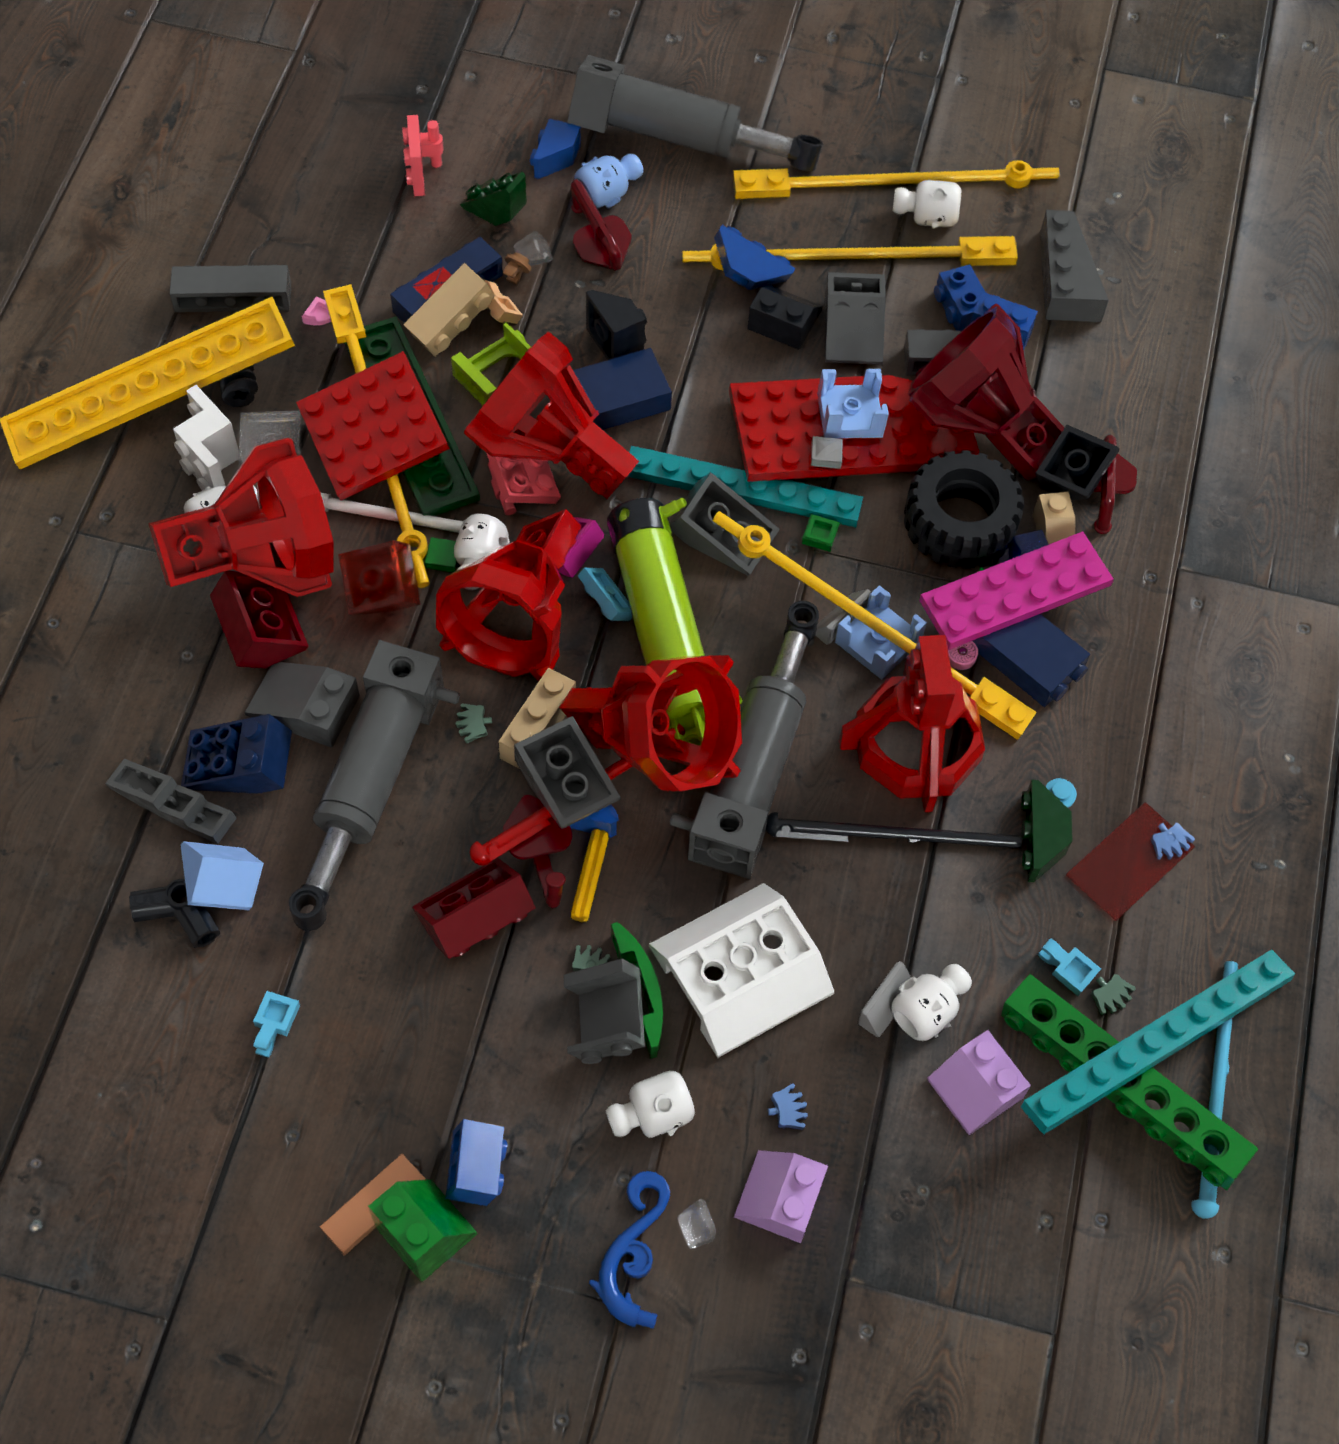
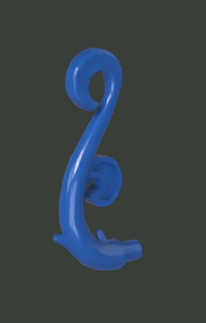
M644 1171L633 1176L628 1183L626 1193L629 1202L636 1210H645L646 1205L641 1202L640 1193L646 1188H652L659 1194L657 1205L614 1240L602 1260L599 1281L591 1279L589 1284L595 1289L608 1311L617 1320L632 1327H636V1324L654 1329L658 1314L640 1310L641 1306L632 1302L630 1293H626L625 1297H623L618 1289L616 1278L618 1264L626 1254L632 1255L634 1258L632 1262H624L622 1266L629 1277L642 1278L652 1268L653 1257L651 1249L645 1243L636 1239L664 1212L671 1192L663 1176L656 1172Z

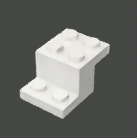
M194 385L186 390L190 402L187 404V408L193 417L173 428L177 440L174 442V446L182 457L179 460L181 467L189 476L193 474L197 478V483L201 490L206 489L207 486L210 489L217 486H225L221 470L240 459L232 423L197 385Z

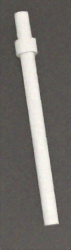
M321 493L326 512L330 509L399 522L396 510L393 508L349 500L340 501L338 498H332L331 494ZM409 512L412 524L459 533L464 522Z

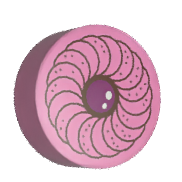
M970 641L948 650L950 665L958 670L971 668L978 656L976 644Z

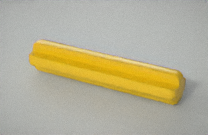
M594 829L591 831L571 910V919L575 921L587 922L589 919L609 839L608 832L604 830Z

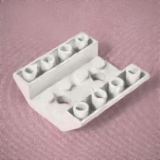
M765 883L649 944L664 972L668 973L671 971L700 1017V1030L717 1058L834 994V989L820 951L784 896ZM768 935H774L781 940L782 944L776 949H770L764 945L763 939ZM715 966L722 970L723 977L713 981L705 976L704 971L708 967Z

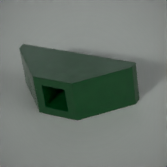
M522 171L512 175L506 173L498 180L491 178L483 185L477 183L466 191L467 197L460 205L464 210L495 226L509 222L527 203L526 176Z
M1031 780L1028 790L1023 791L1021 796V810L1026 811V820H1023L1021 834L1022 840H1027V850L1023 851L1022 868L1023 870H1028V882L1038 880L1067 854L1073 841L1072 811L1039 780Z

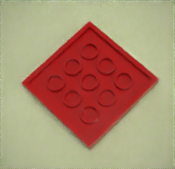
M404 351L296 402L340 501L450 449Z

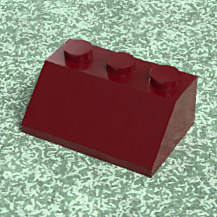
M228 570L223 573L211 592L210 598L237 667L267 668L308 648V643L287 592L238 571Z
M499 858L493 860L488 865L481 866L412 906L415 914L437 948L448 959L467 953L472 945L481 940H487L496 936L501 928L510 923H517L525 919L528 913L536 908L521 875Z

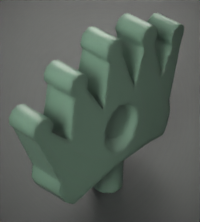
M462 703L460 705L461 709L466 711L457 713L458 719L463 720L457 721L455 724L457 728H464L459 730L460 736L468 735V737L464 738L465 743L468 744L488 735L484 724L492 723V717L484 718L485 708L482 705L476 706Z
M577 945L572 969L573 971H579L608 963L610 955L606 954L604 958L599 960L600 954H602L601 948H598L590 956L591 945H588L582 954H580L581 946Z
M1114 974L1108 983L1102 977L1098 978L1096 981L1101 988L1093 990L1091 996L1095 1000L1101 1015L1106 1013L1104 1006L1113 1014L1116 1012L1114 1004L1119 1009H1124L1126 1005L1123 1003L1122 998L1129 1002L1132 997L1128 994L1127 990L1132 993L1136 988L1121 979L1118 974Z

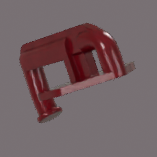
M578 179L573 180L571 183L572 211L575 213L583 212L590 223L577 230L573 236V245L582 261L612 270L621 269L632 240L630 231L624 221L618 216L610 215L602 218L583 183Z
M1107 435L1103 439L1117 446V440L1113 435ZM1118 453L1093 491L1101 492L1098 519L1094 523V529L1100 534L1109 533L1112 528L1111 518L1115 494L1130 493L1135 489L1137 483V469Z
M532 795L523 796L504 824L503 832L544 807L543 803ZM551 817L547 820L551 823L548 827L509 850V852L518 859L533 858L546 904L550 908H557L561 902L563 885L566 882V878L560 872H553L548 854L567 849L572 842V831L570 825L561 829L554 818Z

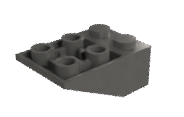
M828 272L825 288V362L883 365L886 302L885 274Z

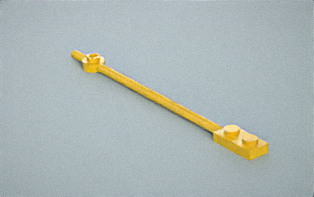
M1020 160L1012 161L1007 164L1005 169L804 177H789L788 168L733 170L735 199L790 197V188L919 184L924 180L950 182L1005 181L1010 187L1020 189L1028 186L1033 179H1058L1060 171L1059 167L1031 168L1028 163Z
M1014 236L959 237L958 246L766 249L772 255H779L787 260L960 257L961 266L969 264L971 266L1016 265L1018 259ZM716 244L713 245L711 250L682 251V262H711L716 269L723 270Z
M352 285L323 291L337 343L347 342L355 373L367 369L358 339L366 338V333ZM396 474L388 478L387 483L402 531L396 541L398 554L404 561L411 562L418 588H425L430 584L423 558L427 555L428 551L427 539L422 532L413 528L399 477ZM410 547H417V548H418V549L415 550V551H409V550H408Z
M720 511L714 516L712 520L714 523L738 538V548L746 557L760 558L765 556L908 654H910L911 649L916 648L917 644L772 547L770 545V535L763 527L750 525L744 528ZM751 537H757L760 541H754ZM951 667L952 677L962 684L964 691L977 703L979 714L1018 740L1037 712L987 678L983 677L979 685H977Z

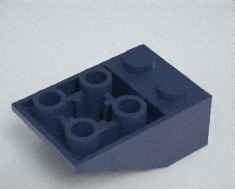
M270 714L190 730L181 786L199 791L254 794L284 789L292 730Z

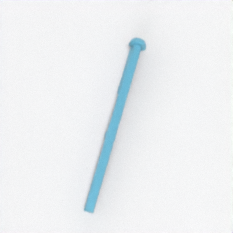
M1227 961L1224 963L1223 979L1238 970L1236 962ZM1233 1017L1217 1027L1208 1110L1221 1120L1226 1075L1229 1073L1228 1056ZM1205 1144L1204 1149L1209 1154L1219 1155L1218 1150L1214 1146ZM1202 1173L1199 1200H1193L1191 1206L1198 1217L1209 1219L1214 1217L1219 1211L1220 1206L1216 1203L1218 1187L1209 1183Z

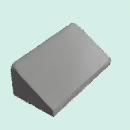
M865 589L854 592L848 598L865 609L871 591ZM837 606L818 623L815 636L826 645L830 644L836 638L838 624L847 615L851 617L850 623L855 617Z
M899 961L894 965L860 1013L858 1025L876 1037L882 1035L894 1018L891 1009L892 1002L900 993L899 987L911 978L902 962Z

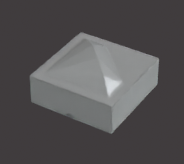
M813 436L811 442V466L841 469L843 439Z

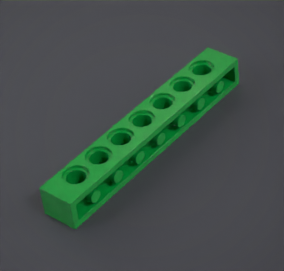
M1031 974L1026 977L1004 1003L1001 1016L1004 1017L1007 1025L1015 1031H1022L1031 1038L1036 1048L1044 1053L1049 1052L1059 1060L1063 1069L1069 1073L1088 1062V1057L1097 1056L1119 1043V1041ZM1042 1014L1048 1021L1039 1022L1033 1015ZM1069 1035L1075 1039L1076 1043H1066L1060 1036ZM1153 1067L1131 1080L1132 1087L1121 1086L1105 1096L1115 1104L1117 1110L1122 1115L1130 1119L1134 1118L1143 1125L1150 1137L1157 1141L1162 1140L1173 1149L1174 1154L1181 1161L1193 1164L1202 1171L1204 1178L1209 1183L1217 1187L1221 1186L1226 1191L1250 1163L1259 1149ZM1145 1100L1156 1101L1161 1109H1151L1147 1106ZM1174 1122L1186 1124L1190 1132L1179 1131L1175 1127ZM1210 1144L1218 1150L1219 1155L1209 1154L1203 1145Z

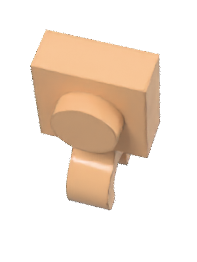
M485 280L495 294V297L488 306L491 310L490 315L498 322L517 324L523 317V314L508 296H503L500 293L496 283Z

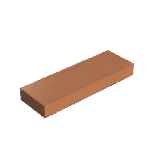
M401 1154L324 1222L320 1228L345 1256L376 1228L368 1208L374 1200L398 1181L426 1179Z

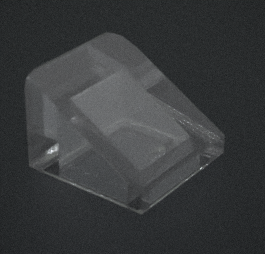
M536 230L513 245L515 252L529 259L528 264L530 266L553 260L546 239Z
M702 1198L694 1202L678 1216L681 1230L690 1249L713 1242L716 1234V1228L707 1204Z

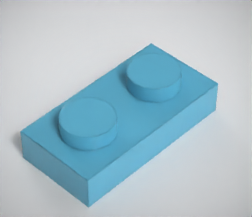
M584 567L579 573L578 578L584 584L585 591L599 604L602 614L611 621H630L633 616L629 601L603 568Z

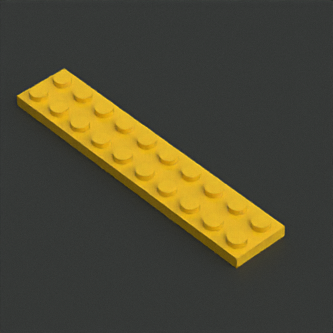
M270 297L0 418V423L15 464L19 469H23L187 395L186 390L194 385L203 388L292 348L295 344L273 297Z

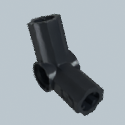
M185 879L174 880L165 887L130 892L129 902L134 923L176 916L194 948L205 947L214 942L216 937L220 935V931L206 907L188 905V901L176 903L181 896L187 895Z

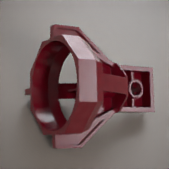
M996 303L982 316L963 329L926 366L922 367L915 374L916 377L911 382L908 392L910 396L909 401L932 426L985 434L991 443L1027 481L1037 477L1036 471L1065 428L1035 396L1034 388L1032 389L1028 381L1020 328Z

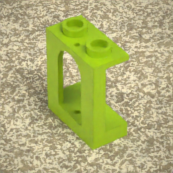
M507 322L503 324L504 337L476 355L467 359L459 352L451 357L453 376L482 406L497 388L481 372L505 357L513 356L521 360L526 351L531 347L525 341L522 333L514 330Z

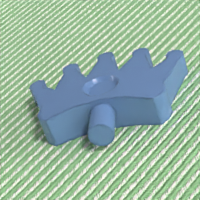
M1164 823L1158 826L1161 833L1153 834L1151 843L1154 845L1157 859L1162 858L1163 854L1161 851L1168 859H1171L1173 857L1172 851L1178 857H1181L1183 851L1180 847L1188 851L1190 845L1186 840L1189 843H1193L1195 838L1185 831L1179 823H1176L1170 829H1167Z
M794 1084L787 1086L779 1092H774L771 1100L775 1108L768 1109V1115H778L779 1128L787 1127L803 1130L805 1124L797 1121L805 1120L808 1114L797 1111L805 1109L807 1103L795 1102L802 1097V1093H789L794 1090Z

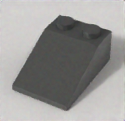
M711 472L695 483L685 498L687 502L686 507L675 513L669 521L672 532L688 546L747 576L752 573L761 557L749 558L743 555L738 548V538L712 521L718 511L722 512L744 528L750 525L763 527L770 535V544L780 530ZM751 537L754 541H760L757 537Z
M278 662L269 668L247 707L245 715L252 718L270 714L292 730L293 734L332 748L360 697L356 677L329 667Z
M573 716L514 744V756L517 765L529 786L561 829L621 800L619 793Z

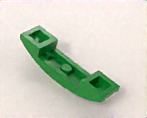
M615 922L611 924V939L618 959L634 963L635 966L640 968L641 988L650 1014L643 1015L644 1039L650 1059L656 1058L660 1048L663 1025V1004L658 979L642 946L626 928Z

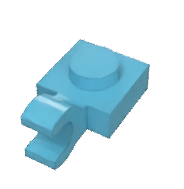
M1051 938L1037 954L1046 963L1057 967L1052 975L1077 996L1081 994L1101 970L1099 966L1076 947L1070 953H1067Z
M266 991L253 1020L255 1027L261 1028L253 1044V1047L257 1048L256 1054L269 1058L274 1048L277 1034L288 1035L300 1008L298 1000Z

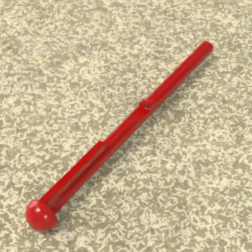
M677 724L678 732L681 735H685L683 726ZM675 728L668 729V732L675 738ZM622 758L604 770L610 780L633 766ZM544 806L483 845L475 841L470 847L471 860L477 865H488L493 860L548 827L551 823L547 820L552 817Z

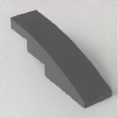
M123 759L105 783L108 788L144 809L219 844L237 819L231 810L208 802L202 794L178 785L172 777L127 759Z

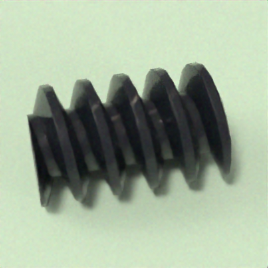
M253 365L218 380L222 399L228 406L244 407L253 402L254 394L258 391Z

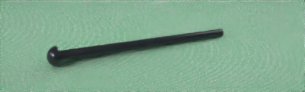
M772 812L768 815L765 829L773 837L849 842L848 836L884 839L907 838L909 843L926 841L1021 848L1022 836L783 819L778 818V812Z

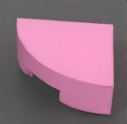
M315 297L302 315L303 323L308 325H324L331 322L324 299Z

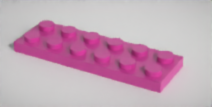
M1082 531L921 594L919 601L939 635H946L947 647L950 650L1112 585L1114 578Z

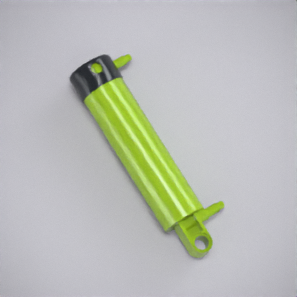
M653 498L631 499L619 504L607 517V526L613 550L617 555L645 666L652 660L685 656H705L668 518L686 507L687 502L684 498L674 500L666 505ZM676 670L671 671L668 676L676 672ZM696 689L674 697L666 712L670 720L668 729L675 728L676 739L701 746L705 729V714L701 697ZM739 695V700H740V704H741V703H742V698H741V696ZM677 724L683 726L685 735H681L678 732Z

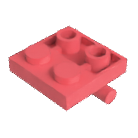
M407 115L408 127L402 128L404 145H409V147L404 148L405 166H411V168H406L407 185H413L414 196H425L422 157H430L432 167H441V154L444 151L443 138L439 134L437 121H429L427 123L428 133H420L418 115Z
M487 454L489 459L488 468L492 476L491 485L496 499L501 501L505 515L516 513L514 503L556 504L561 498L547 460L491 457Z

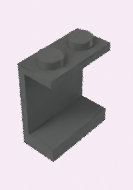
M618 959L564 975V988L579 995L581 1043L568 1046V1054L581 1059L582 1063L595 1064L601 1062L603 1057L611 1055L627 1056L632 1053V1050L645 1047L640 968L624 959Z

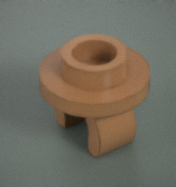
M514 252L513 255L507 254L505 257V261L508 264L503 274L507 276V281L517 285L522 272L530 273L532 269L528 264L529 259L517 252Z

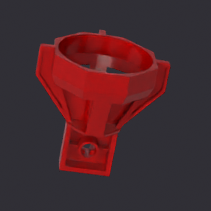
M548 331L526 351L522 359L508 373L479 410L475 418L465 428L464 434L491 457L550 460L554 464L562 461L571 473L584 479L595 493L603 495L608 499L639 463V460L593 422L599 415V412L595 410L570 366L573 358L568 348ZM547 395L551 401L536 419L530 416Z
M283 438L254 446L215 504L148 523L166 585L170 587L232 569L296 597L332 586L329 573L334 572V541L323 500L302 455L296 454L291 438ZM256 483H257V498H256V494H255L254 487H253V485L256 484ZM188 539L197 542V546L193 548L192 554L183 549ZM270 542L283 568L275 566Z
M567 509L523 526L515 541L497 548L465 568L446 576L436 593V629L443 635L439 643L443 651L455 648L469 663L512 677L530 672L538 682L548 668L553 670L560 657L559 639L562 612L561 604L557 600L565 587V583L558 570L565 564V557L569 549L576 543V536L581 528V525ZM481 587L482 589L466 607L462 600L460 589ZM503 600L511 606L520 605L533 619L532 639H511L491 631L481 623L499 601Z
M946 635L919 636L916 648L911 649L910 655L907 657L903 676L887 678L856 712L855 719L842 726L839 738L840 750L857 749L860 769L900 799L922 797L924 812H933L938 796H951L981 762L985 752L978 705L967 696L962 684L952 677ZM959 718H965L973 735L972 742L966 753L958 761L942 768L946 729H950ZM908 721L917 730L922 731L919 770L910 769L896 763L878 746L874 737L890 722Z
M728 655L685 656L652 660L646 666H621L612 687L571 688L559 707L568 718L574 717L585 737L596 748L613 749L620 758H623L647 776L660 790L685 791L718 785L722 778H737L741 771L732 761L742 744L739 689L727 676L734 663ZM676 670V672L668 676L671 671ZM696 689L701 697L705 714V729L701 746L673 738L668 732L670 720L666 712L674 697ZM658 757L675 761L688 767L680 773L670 775Z

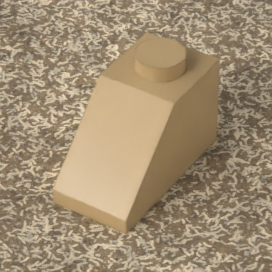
M1069 492L1039 494L1032 515L1040 546L1044 547L1075 535V514Z

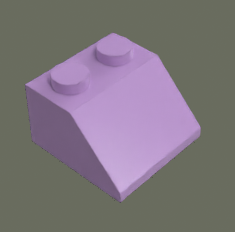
M989 1030L962 1046L927 1078L928 1082L968 1135L1022 1100L1031 1086Z
M758 1151L734 1218L801 1243L828 1166L796 1153Z

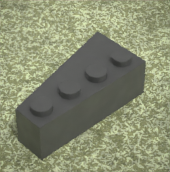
M1046 210L1040 230L1045 320L1102 322L1109 300L1075 212Z

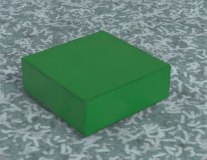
M811 514L802 538V544L831 552L840 522Z
M431 537L425 559V568L454 573L458 564L454 557L456 541Z

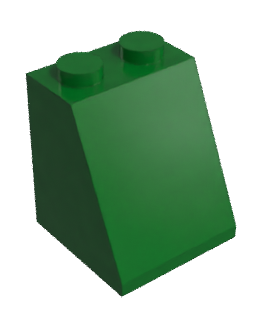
M432 1180L398 1181L374 1200L368 1208L376 1229L417 1278L423 1282L473 1239L477 1232L450 1200L445 1199L446 1196Z

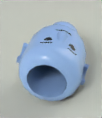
M634 154L625 155L621 161L608 155L598 159L595 156L588 163L582 164V167L575 174V179L583 183L597 209L603 206L610 208L621 201L620 197L626 194L629 185L628 180H636L642 176L643 166L640 159Z

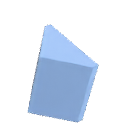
M186 841L181 843L188 905L248 911L252 908L264 864L246 849L240 847Z

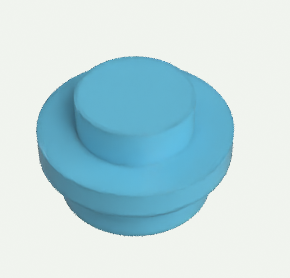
M1053 779L1045 786L1067 808L1071 807L1076 800L1077 792L1075 787L1065 779Z

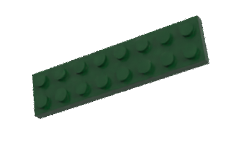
M397 316L364 326L366 338L358 339L366 368L404 351L450 449L402 471L420 513L423 516H436L480 501V493ZM345 342L344 344H345L346 349H347V351H348V353H349V355H350L347 342Z

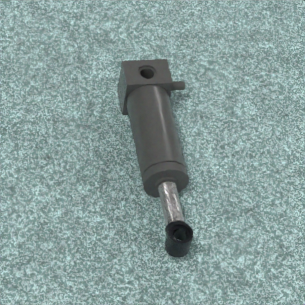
M588 55L578 69L567 121L569 124L604 133L610 125L709 154H717V156L728 158L731 147L739 144L780 157H787V161H790L793 167L803 171H815L817 168L823 141L814 136L801 134L797 137L794 136V138H787L776 133L772 135L771 132L769 133L768 131L767 133L766 130L744 126L741 124L742 120L739 119L741 106L729 105L727 102L623 74L625 65Z
M797 601L790 606L783 633L784 640L771 676L755 677L751 679L740 707L742 744L732 760L741 770L738 777L722 778L718 785L712 786L710 793L705 792L698 813H696L694 818L673 813L671 816L670 825L690 831L689 861L751 879L764 840L768 814L807 702L805 694L793 683L805 647L816 635L818 625V608L809 601ZM797 621H805V622H807V623L804 624V623H799V622H797Z
M382 640L378 641L363 675L366 695L313 815L315 824L327 834L306 883L301 885L300 889L293 892L289 899L290 912L298 928L304 931H313L320 928L326 921L327 913L325 906L330 896L328 892L350 842L355 844L371 842L420 723L429 725L439 700L452 704L458 703L460 693L444 688L440 657ZM307 905L315 906V909L310 913L300 912Z

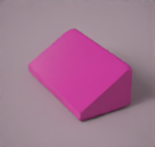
M574 517L581 525V528L576 536V543L569 549L565 557V564L558 570L563 575L573 578L604 538V533L596 520Z

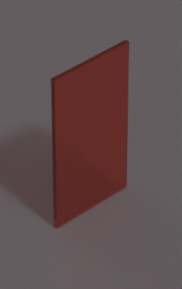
M1145 802L1066 875L1117 921L1189 854L1195 846L1186 840L1190 848L1188 851H1185L1184 848L1180 847L1183 851L1181 857H1178L1172 851L1173 857L1168 859L1161 851L1163 856L1161 859H1157L1151 838L1153 834L1161 833V830L1158 828L1160 824L1164 823L1167 829L1173 826Z

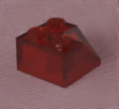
M392 540L338 554L349 615L392 612L421 605L410 544Z

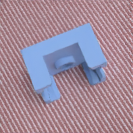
M822 369L817 396L824 437L883 438L889 413L887 404L880 406L881 369H867L862 385H834L836 370Z
M879 585L869 595L865 609L917 644L918 637L924 635L927 622L915 614L911 625L888 608L891 595ZM847 615L838 624L835 643L881 680L908 655L907 652L856 618L850 623L851 617Z

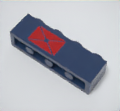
M481 237L465 244L454 254L443 258L438 264L427 271L421 272L416 278L405 285L399 286L390 295L393 313L405 323L464 263L484 281L494 282L503 276L502 256Z

